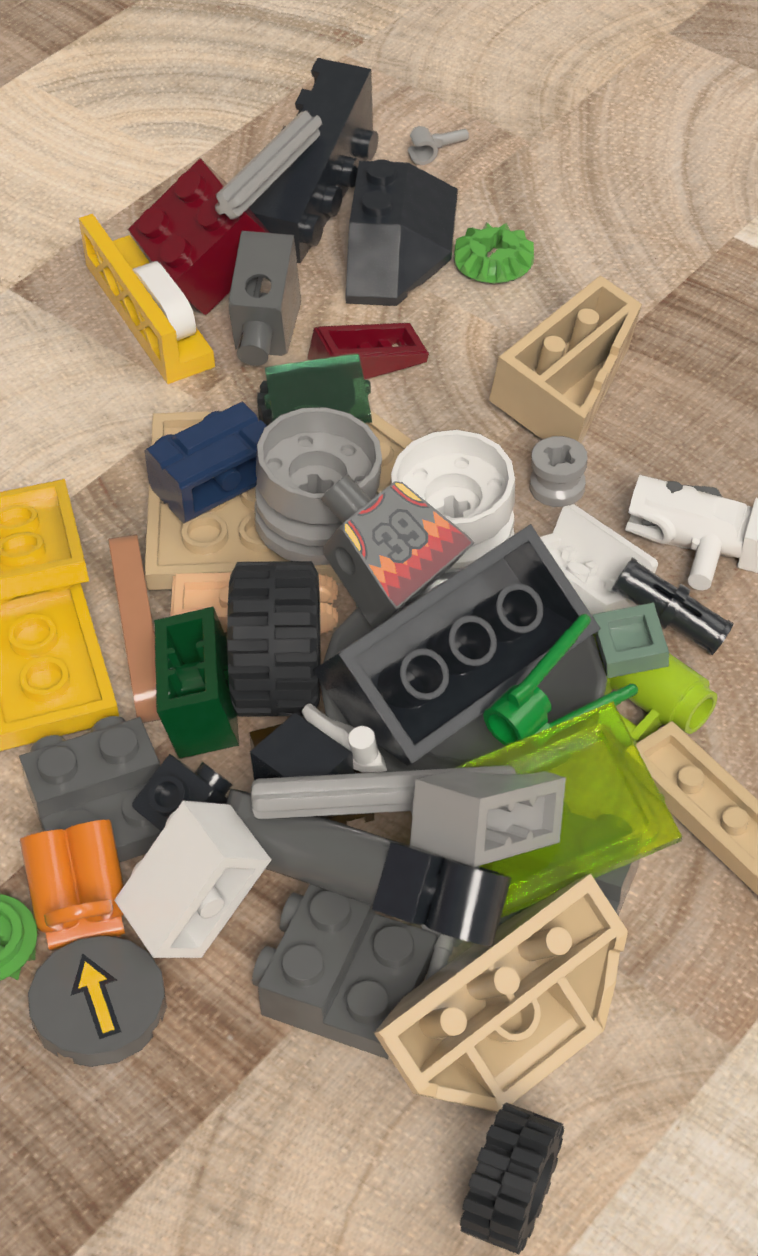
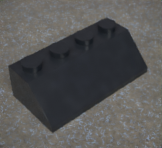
M530 524L313 669V671L347 722L355 728L358 726L369 727L374 732L376 743L408 766L484 713L511 686L519 685L581 614H588L591 622L566 653L601 628Z

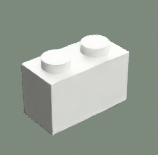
M182 801L177 810L169 816L164 829L144 858L133 868L131 877L114 901L153 958H202L268 866L271 858L231 805Z

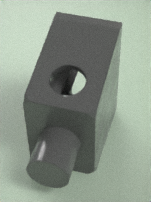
M242 231L229 296V314L237 357L245 364L260 366L268 361L269 355L283 356L288 353L301 305L294 235ZM263 278L268 279L271 283L269 293H262L260 291Z

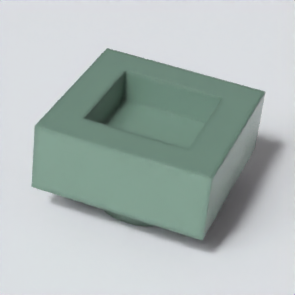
M654 602L593 614V618L601 628L594 634L607 678L669 666V650Z

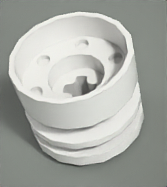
M450 430L433 432L411 442L397 456L391 472V484L394 481L406 484L467 534L474 542L465 554L445 573L462 570L514 535L515 476L512 460L500 445L481 434Z

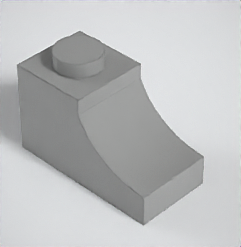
M456 769L415 779L414 798L411 805L412 827L410 846L477 867L560 843L566 777L546 771L530 774L502 775Z

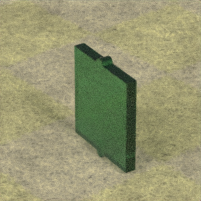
M359 354L265 367L268 394L264 396L265 407L271 409L273 421L280 415L300 408L326 407L349 413L364 423L372 422L368 395L371 393V383L369 380H364Z

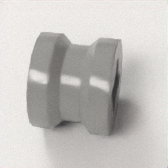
M565 436L545 438L534 446L531 453L533 472L530 476V492L536 500L551 507H564L575 504L582 498L586 486L584 472L587 468L588 460L587 451L584 446L575 439Z

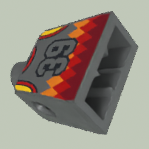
M346 475L335 483L321 498L325 505L343 523L323 546L324 556L373 629L406 607L448 571L474 544L467 534L403 482L394 481L371 500L349 475Z

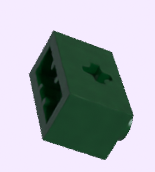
M214 606L154 620L157 713L178 758L181 759L239 746L238 717L231 703L229 690L227 637Z

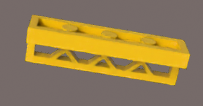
M93 213L80 217L79 223L87 268L167 385L215 368L214 351L197 327L194 335L177 341L176 330L132 270L150 262L131 235L112 241Z

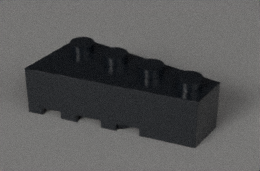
M322 58L316 59L311 69L312 77H314L312 90L302 88L295 102V107L299 110L297 115L307 111L312 117L318 115L321 118L322 125L318 128L320 136L249 206L250 210L269 233L294 235L297 263L301 264L312 245H318L324 226L331 216L335 217L338 214L342 198L349 187H355L359 161L372 160L377 151L378 132L373 131L372 69Z

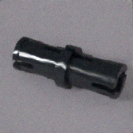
M633 557L611 588L612 591L618 592L636 605L654 602L662 629L670 626L707 650V653L713 655L719 649L734 624L689 596L690 589L680 583L675 587L638 563Z

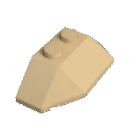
M584 875L498 926L493 946L474 944L404 996L374 1034L413 1094L498 1113L499 1109L502 1110L504 1103L513 1104L604 1031L617 979L620 952L624 951L628 930L592 875Z

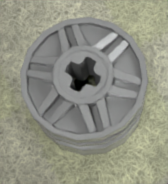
M320 407L300 408L280 415L264 428L257 444V485L255 487L254 515L256 531L269 549L286 560L312 561L314 565H330L324 556L323 546L343 523L325 505L321 498L335 483L346 475H349L371 500L377 496L376 492L380 484L382 454L380 441L370 427L349 413Z

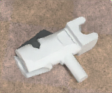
M639 475L628 511L631 516L625 531L656 543L697 550L688 577V583L692 588L702 591L710 588L720 555L739 558L738 568L758 573V498L755 499L753 507L742 502L723 498L715 487L681 485L676 481H663Z

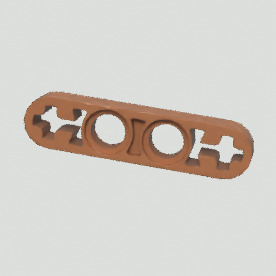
M135 534L109 538L137 718L140 717L143 723L159 721L160 718L156 707L155 635L138 536Z

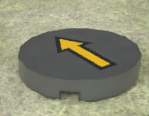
M109 936L78 939L53 952L37 969L28 991L30 1020L44 1048L57 1057L58 1052L64 1057L73 1058L74 1064L88 1067L119 1063L141 1051L153 1038L152 1031L158 1026L160 1018L161 1021L163 1020L167 1009L162 971L150 953L130 940Z

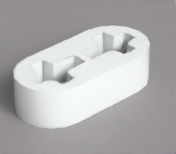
M154 261L132 269L176 330L177 341L194 335L196 333V323L192 308L184 293L158 261Z

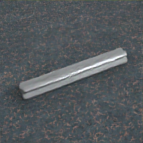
M307 111L299 113L216 194L218 203L215 205L217 213L219 215L225 213L230 219H237L320 136L318 128L322 125L321 118L318 115L312 117Z
M506 765L256 779L252 782L251 786L252 811L254 817L258 819L411 811L415 779L456 769L502 775H515L516 771L514 767Z

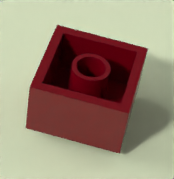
M199 158L150 208L142 213L128 228V231L152 262L158 261L184 293L188 302L206 316L231 291L241 232H269L249 207L237 219H230L225 213L221 215L217 213L215 205L218 203L216 194L227 183L207 163Z

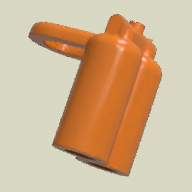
M111 820L91 821L71 826L65 830H49L20 838L34 919L37 929L46 934L49 950L62 948L78 939L97 936H116L117 938L125 934L122 920L124 914L114 901L124 887Z

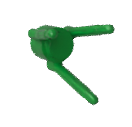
M581 614L519 685L511 686L484 711L483 717L487 728L506 747L518 750L529 742L536 750H541L553 737L621 704V702L638 693V687L635 684H628L547 723V714L552 709L551 703L546 694L537 686L591 622L588 614Z

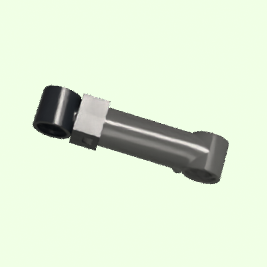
M230 789L226 804L232 806L271 858L270 863L265 868L266 870L371 905L372 910L412 924L425 925L426 928L438 933L479 945L493 946L512 877L481 866L472 867L320 816L258 819L254 817L252 811L251 793Z

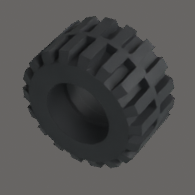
M312 561L237 562L230 575L227 613L228 676L231 703L239 717L291 716L294 713L304 716L302 710L305 705L312 704L317 708L320 703V680L313 671V669L321 665L319 575Z

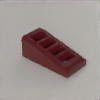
M410 323L314 327L308 352V362H312L313 370H318L321 363L330 365L331 374L339 369L345 373V380L351 379L352 383L426 363L429 357V352Z

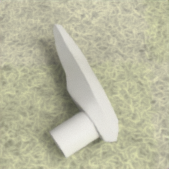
M312 704L305 705L302 710L305 719L352 752L355 770L371 773L387 771L384 758L377 748L374 732L369 727L358 726L354 728L329 718Z

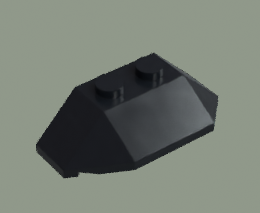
M385 159L359 161L349 221L346 304L397 306L408 297L410 290L426 282L451 260L458 201L457 188L408 162H391Z

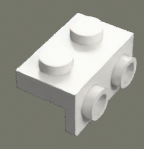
M574 504L562 508L552 534L540 537L592 616L597 613L638 606L618 592L615 593L611 590L632 557L653 573L656 572L658 562L655 558Z

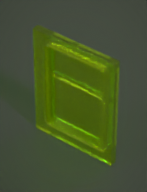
M614 702L605 704L455 767L509 765L515 768L516 774L546 771L566 777L560 843L480 865L481 867L512 877L501 918L543 900L584 875L591 874L593 878L599 877L682 841V835L665 804V797L659 792L636 747L637 742L631 737Z

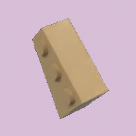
M598 276L499 356L489 401L542 440L552 436H565L582 443L629 349L642 304L603 276Z

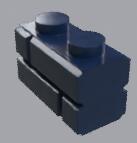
M242 401L223 411L209 413L201 422L175 435L168 434L162 436L154 445L144 450L148 481L151 489L165 504L168 503L170 510L184 524L255 488L257 485V444L267 425L262 420L258 421L257 415Z

